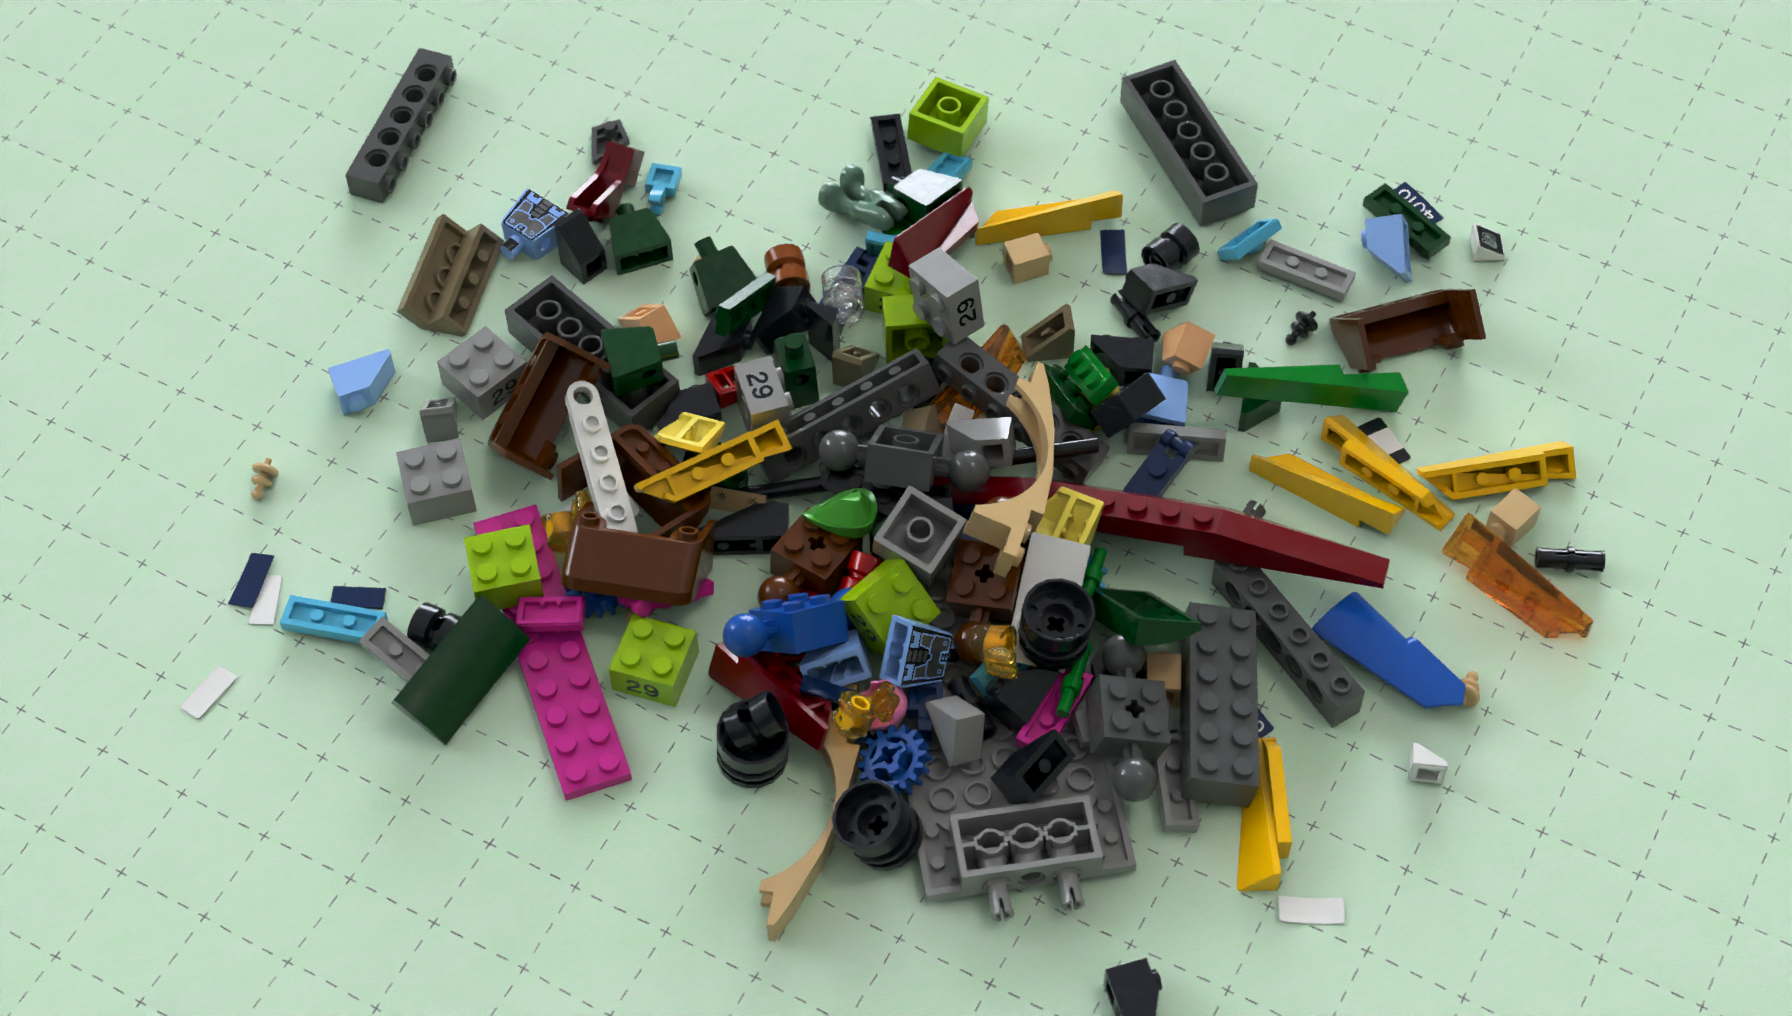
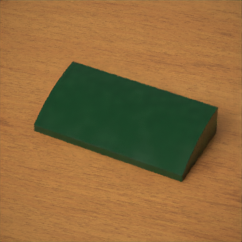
M1098 587L1095 588L1092 596L1095 607L1094 620L1114 633L1121 634L1123 639L1134 646L1167 644L1189 637L1202 629L1201 622L1149 591Z
M480 594L391 703L443 745H446L531 639L505 614Z

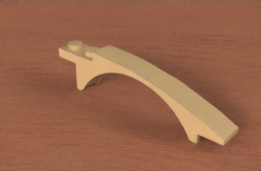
M1037 362L1028 381L1018 378L1015 389L1021 394L1022 398L1009 395L1006 406L1022 423L1033 444L1037 461L1036 481L1028 490L1012 499L993 504L976 505L963 530L964 534L1000 548L993 573L1004 578L1011 566H1019L1025 552V548L1020 547L1021 543H1026L1029 535L1035 532L1044 516L1053 476L1055 428L1049 383L1044 364L1041 362Z
M851 683L844 686L856 690V694L858 693V684ZM843 705L845 710L848 712L850 707ZM831 710L828 734L824 746L818 750L831 772L836 790L834 807L829 822L819 840L808 853L786 870L762 880L759 893L762 894L761 906L770 907L767 933L768 940L776 941L792 920L822 871L837 838L832 823L835 804L843 792L853 786L859 770L857 763L861 762L859 754L860 745L856 744L849 729H843L837 724L835 720L837 711Z

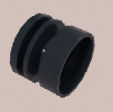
M1063 578L1047 579L1033 586L1026 594L1017 633L1019 647L1027 659L1036 666L1055 670L1075 665L1085 655L1095 619L1094 602L1089 593L1076 582Z
M743 699L741 701L735 702L731 704L727 709L741 702L748 705L749 699ZM722 713L717 724V764L722 774L733 784L744 788L764 787L773 783L783 774L788 762L789 724L788 730L771 739L763 736L762 742L752 747L755 748L754 753H750V749L742 752L735 746L728 735Z
M868 779L856 783L843 792L835 804L832 816L835 834L841 843L872 869L890 871L902 867L914 857L920 848L924 834L922 819L915 809L892 786L885 782Z

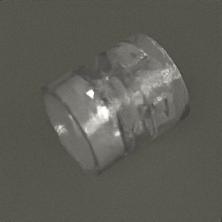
M836 265L824 271L821 276L824 296L823 303L839 308V324H850L861 319L865 311L860 271L849 265Z

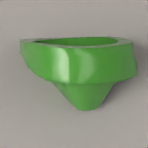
M853 488L836 494L801 515L802 518L839 536L860 538L866 536L872 530L877 518L878 507L873 492L864 488Z

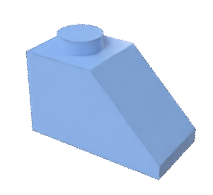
M1397 214L1365 219L1366 230L1361 231L1363 248H1367L1374 259L1404 282H1412L1408 223L1404 216Z
M389 349L328 368L344 415L374 406L395 374Z

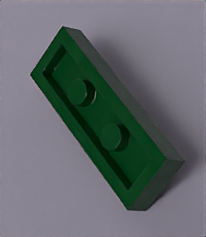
M1383 184L1364 197L1362 206L1375 217L1402 214L1408 223L1409 245L1427 260L1449 245L1451 236L1388 184Z
M765 272L726 301L720 303L714 316L717 321L715 334L726 338L761 313L775 288L776 276Z
M1044 364L1050 395L1069 421L1093 431L1098 425L1090 412L1094 408L1093 405L1082 398L1080 395L1081 389L1068 379L1069 373L1057 364H1053L1052 367Z

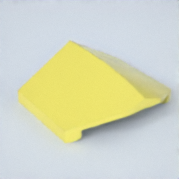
M683 412L679 415L678 420L662 428L654 438L661 443L699 455L718 445L725 429V422Z
M1062 486L1057 490L1056 494L1047 500L1044 516L1035 532L1090 545L1104 507V502Z

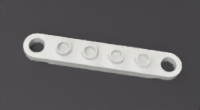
M574 382L566 392L565 405L569 412V420L595 512L599 513L600 517L607 521V528L638 533L598 390L589 382ZM580 391L582 393L583 391L584 394L587 393V396H590V403H578L574 399L575 392L578 393Z

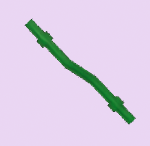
M1102 547L1095 548L1090 565L1086 567L1082 587L1089 593L1091 598L1095 588L1100 586L1104 575L1102 568L1108 552ZM1089 641L1085 655L1075 665L1071 666L1069 675H1066L1060 687L1062 695L1055 712L1061 718L1069 717L1074 699L1079 697L1082 690L1083 681L1081 679L1092 650L1091 641Z

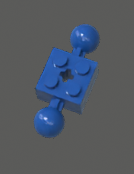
M852 588L839 590L831 599L829 594L814 595L808 598V593H795L788 595V601L782 602V599L762 601V607L748 610L749 613L737 614L728 620L723 629V642L732 654L747 658L758 654L760 651L799 654L849 641L848 631L857 628L846 614L844 600L839 599Z

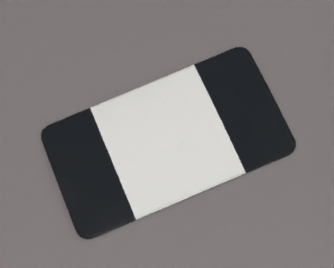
M1381 418L1373 419L1358 426L1363 433L1397 463L1400 464L1410 460L1411 457Z

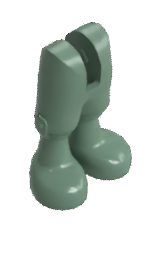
M853 164L845 166L842 170L840 186L829 181L821 187L818 201L824 209L837 213H849L854 221L864 223L879 230L888 231L894 226V221L899 222L908 213L905 205L893 196L878 189L868 190L864 186V172L860 167Z

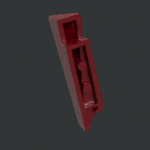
M969 186L896 236L893 241L888 266L910 278L908 265L940 247L950 256L978 228L979 219L972 202V189Z
M724 642L716 644L708 671L710 678L742 700L750 699L765 690H770L784 710L789 724V732L816 750L824 746L829 730L828 720L831 712V702L799 692L803 677L775 652L760 651L752 657L743 658L732 654L726 648Z

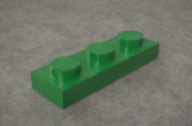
M1087 345L1081 350L1073 352L1068 358L1067 364L1063 366L1085 396L1096 407L1119 385Z

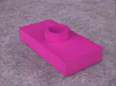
M585 596L519 597L515 624L523 632L583 631L587 600Z

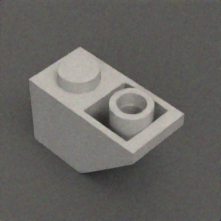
M1012 417L947 421L946 426L951 452L957 454L963 450H975L984 455L990 467L1012 466L1016 446Z

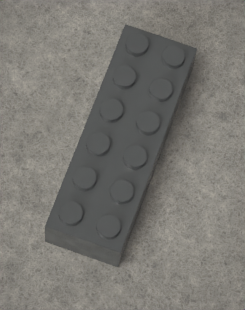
M1176 60L1122 77L1120 103L1200 227L1255 208L1258 183Z
M553 275L505 309L509 334L532 353L540 338L546 332H549L606 361L601 330L616 328ZM603 368L602 374L594 386L598 390L605 415L621 428L628 424H637L648 430L661 419L680 391L679 380L663 368L664 379L662 381L616 397L609 370ZM582 391V393H580V394H581L583 397H585L589 402L591 401V400L589 399L590 396H587V393L584 394L583 391Z
M1190 602L1185 613L1201 622L1202 629L1180 640L1181 798L1249 807L1260 787L1256 611Z

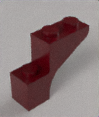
M607 141L597 170L570 196L566 209L575 211L579 208L588 222L603 223L604 219L616 217V209L619 207L624 186L636 185L645 151Z

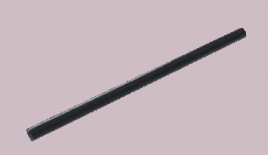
M1097 437L1054 443V459L1100 453ZM1033 446L1015 448L1012 465L1037 462ZM821 476L743 487V492L766 495V500L828 492V490L818 485Z

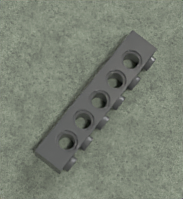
M423 48L417 50L345 174L350 195L384 203L388 194L393 192L399 174L407 168L412 151L418 148L424 130L430 127L433 114L437 107L442 106L449 86H453L455 83L457 71L454 69L451 55Z
M969 337L956 344L948 341L936 353L931 365L936 378L956 390L965 401L979 408L985 413L987 418L1012 417L1015 440L1024 443L1027 447L1033 446L1022 423L1006 406L1009 395L1022 398L1021 394L1015 389L1016 382L1020 377ZM1051 402L1055 428L1054 443L1096 437L1086 428L1069 421L1061 409ZM1098 438L1100 453L1054 459L1053 467L1060 471L1062 476L1068 481L1084 484L1103 463L1111 447Z
M915 348L781 421L780 424L792 449L764 458L765 461L760 463L769 481L775 483L785 479L791 473L816 462L820 458L818 452L820 441L828 432L838 429L846 430L857 438L873 431L880 424L899 417L908 409L919 403L926 402L932 396L940 393L941 389L929 362L919 349Z
M1215 561L1211 583L1232 608L1256 611V637L1329 725L1334 728L1359 713L1365 691L1262 569Z

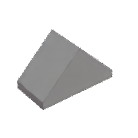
M456 397L425 400L419 411L427 443L459 438Z
M957 695L928 701L925 706L949 768L979 761L982 753L985 713Z

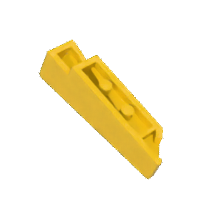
M1114 190L1083 199L999 210L982 227L977 228L975 243L976 245L1010 241L1034 233H1039L1040 236L1089 230L1091 229L1092 221L1122 216L1123 195Z
M1343 415L1327 416L1323 422L1321 439L1341 452L1339 460L1341 466L1440 532L1454 518L1455 513L1348 418Z
M777 419L635 484L634 489L636 492H643L675 504L764 462L766 457L787 452L792 447Z
M1563 441L1417 468V474L1452 500L1508 492L1514 488L1521 490L1547 486L1548 479L1576 478L1573 446Z
M1291 453L1265 458L1254 454L1251 456L1249 471L1356 527H1359L1364 522L1389 535L1405 513V508L1375 498Z
M1275 737L1259 738L1260 787L1250 806L1242 807L1237 890L1239 891L1278 890L1281 878L1279 858H1288L1291 849L1292 838L1282 751L1280 745H1276Z

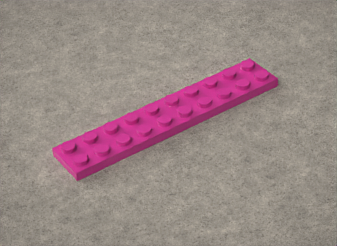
M536 504L473 523L476 535L530 524L544 597L566 596V590L561 583L562 576L549 540L547 541V534ZM518 606L501 609L502 613L515 624ZM581 631L524 632L531 640L517 657L565 800L568 801L632 780L628 763Z

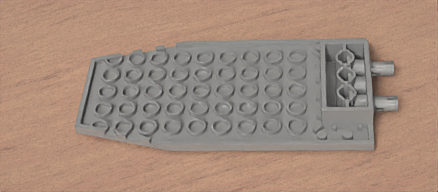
M954 548L930 586L919 581L941 612L929 625L951 633L953 639L956 631L970 620V617L955 616L945 602L955 561L956 548ZM990 620L989 625L1005 628L1010 633L1012 622ZM961 659L955 664H947L945 678L940 681L943 682V698L953 696L947 688L948 682L958 675H964L968 678V682L976 695L984 699L985 697L970 679V676L981 664L971 665L963 662ZM1088 659L1084 671L1092 674L1090 661ZM1030 665L1026 670H1035V669H1044V668L1035 667V666H1031V665ZM909 687L902 688L908 700ZM1086 695L1076 711L1087 710ZM907 709L905 717L896 728L899 730L904 724L911 731L915 729L918 732V717H908ZM986 710L992 722L996 725L997 732L992 738L982 741L981 759L976 762L949 768L932 724V742H927L930 746L927 752L932 756V761L925 763L930 773L921 774L922 786L916 784L911 786L913 794L908 795L906 793L909 805L915 809L922 819L924 834L917 855L926 902L988 893L992 920L1001 921L1000 914L1002 908L1004 921L1014 916L1009 890L1058 883L1062 908L1066 911H1071L1070 903H1072L1073 899L1074 909L1078 910L1085 905L1079 883L1080 879L1136 871V861L1122 800L1112 785V774L1114 771L1112 757L1090 755V747L1080 748L1071 719L1061 736L1076 756L1034 803L1010 804L990 779L1011 754L1021 749L1015 745V738L1023 726L1010 731Z

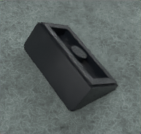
M808 302L809 344L832 362L833 351L840 348L839 308Z

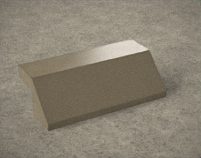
M445 214L437 217L397 312L420 329L461 337L465 336L504 240L482 223L466 231Z

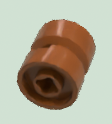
M786 243L774 246L766 252L764 256L766 272L776 276L775 287L804 285L810 291L809 277L803 251L800 247Z

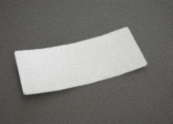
M1036 532L1031 534L1010 630V637L1013 641L1012 650L1009 656L1005 657L1007 660L1040 667L1025 657L1018 643L1017 633L1026 594L1035 584L1047 579L1063 578L1076 582L1082 587L1091 549L1090 545ZM1065 668V669H1058V670H1059L1061 673H1064V672L1066 671V668Z

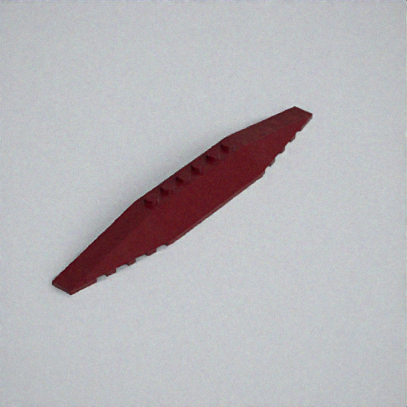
M937 476L932 486L951 484L953 504H986L990 499L997 496L1014 498L1022 494L1035 483L1036 477L989 476L987 483L981 489L974 492L961 491L951 483L949 478ZM1055 479L1051 480L1048 499L1063 486L1104 502L1095 532L1183 546V555L1384 588L1390 559L1228 507Z

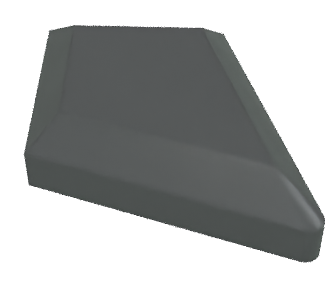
M620 119L607 121L604 124L592 127V165L595 166L601 162L607 141L626 146L630 144Z

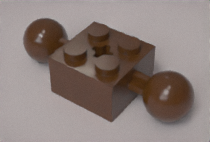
M997 496L990 499L986 504L1003 502L1012 498ZM959 539L945 602L955 616L970 617L969 622L963 624L956 631L953 639L956 653L963 662L979 665L993 652V650L986 649V640L988 636H991L990 620L1013 621L1027 555L1026 549L1019 566H1011L1004 578L993 573L1000 548L983 541Z
M801 515L771 548L770 574L774 576L767 578L760 585L757 594L759 606L762 607L761 602L765 600L782 599V602L788 601V595L800 593L799 588L819 594H829L831 598L838 590L842 577L848 576L850 573L846 567L852 551L862 552L863 537L848 538L839 536L802 518Z

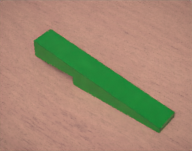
M1340 364L1224 369L1214 388L1216 395L1391 412L1398 411L1409 393L1400 372L1344 374Z

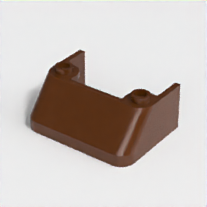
M1439 289L1329 318L1331 330L1350 368L1357 369L1358 373L1376 370V364L1382 362L1381 359L1434 345H1445L1446 350L1456 349L1464 346V340L1486 339L1476 289Z
M546 332L537 343L490 434L488 446L505 458L552 480L554 474L548 470L553 468L558 459V453L555 452L556 445L553 442L569 413L565 405V395L569 386L577 381L596 384L603 368L609 370L611 364L564 339ZM575 392V394H574V399H575V400H576V398H577L579 392H578V393Z
M628 424L611 433L627 493L661 526V528L649 535L669 538L680 527L691 526L698 528L710 510L711 494L709 490L705 489L675 504L643 492H636L634 489L635 484L676 466L680 462L640 425ZM579 453L557 465L558 499L561 502L588 487Z
M587 501L573 519L562 568L561 583L564 587L572 590L675 606L688 605L694 601L712 570L716 520L709 519L702 532L695 527L683 526L678 531L673 532L668 538L607 528V521L600 517L599 513L593 512V502Z

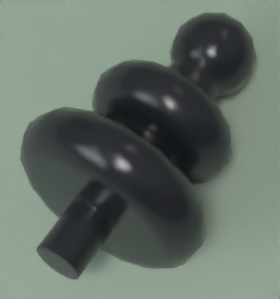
M1304 311L1296 313V320L1298 322L1291 323L1293 332L1285 338L1288 345H1294L1298 337H1307V330L1316 331L1318 329V324L1314 319L1317 314L1314 311H1311L1309 314Z

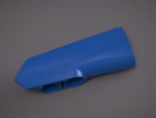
M1355 591L1347 595L1312 627V630L1322 641L1346 655L1423 708L1463 706L1466 685L1420 641L1414 637L1406 639L1358 592Z

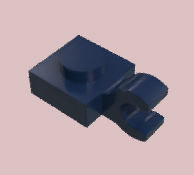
M943 682L909 687L908 717H918V733L923 736L926 742H932V721L925 704L928 701L943 698Z

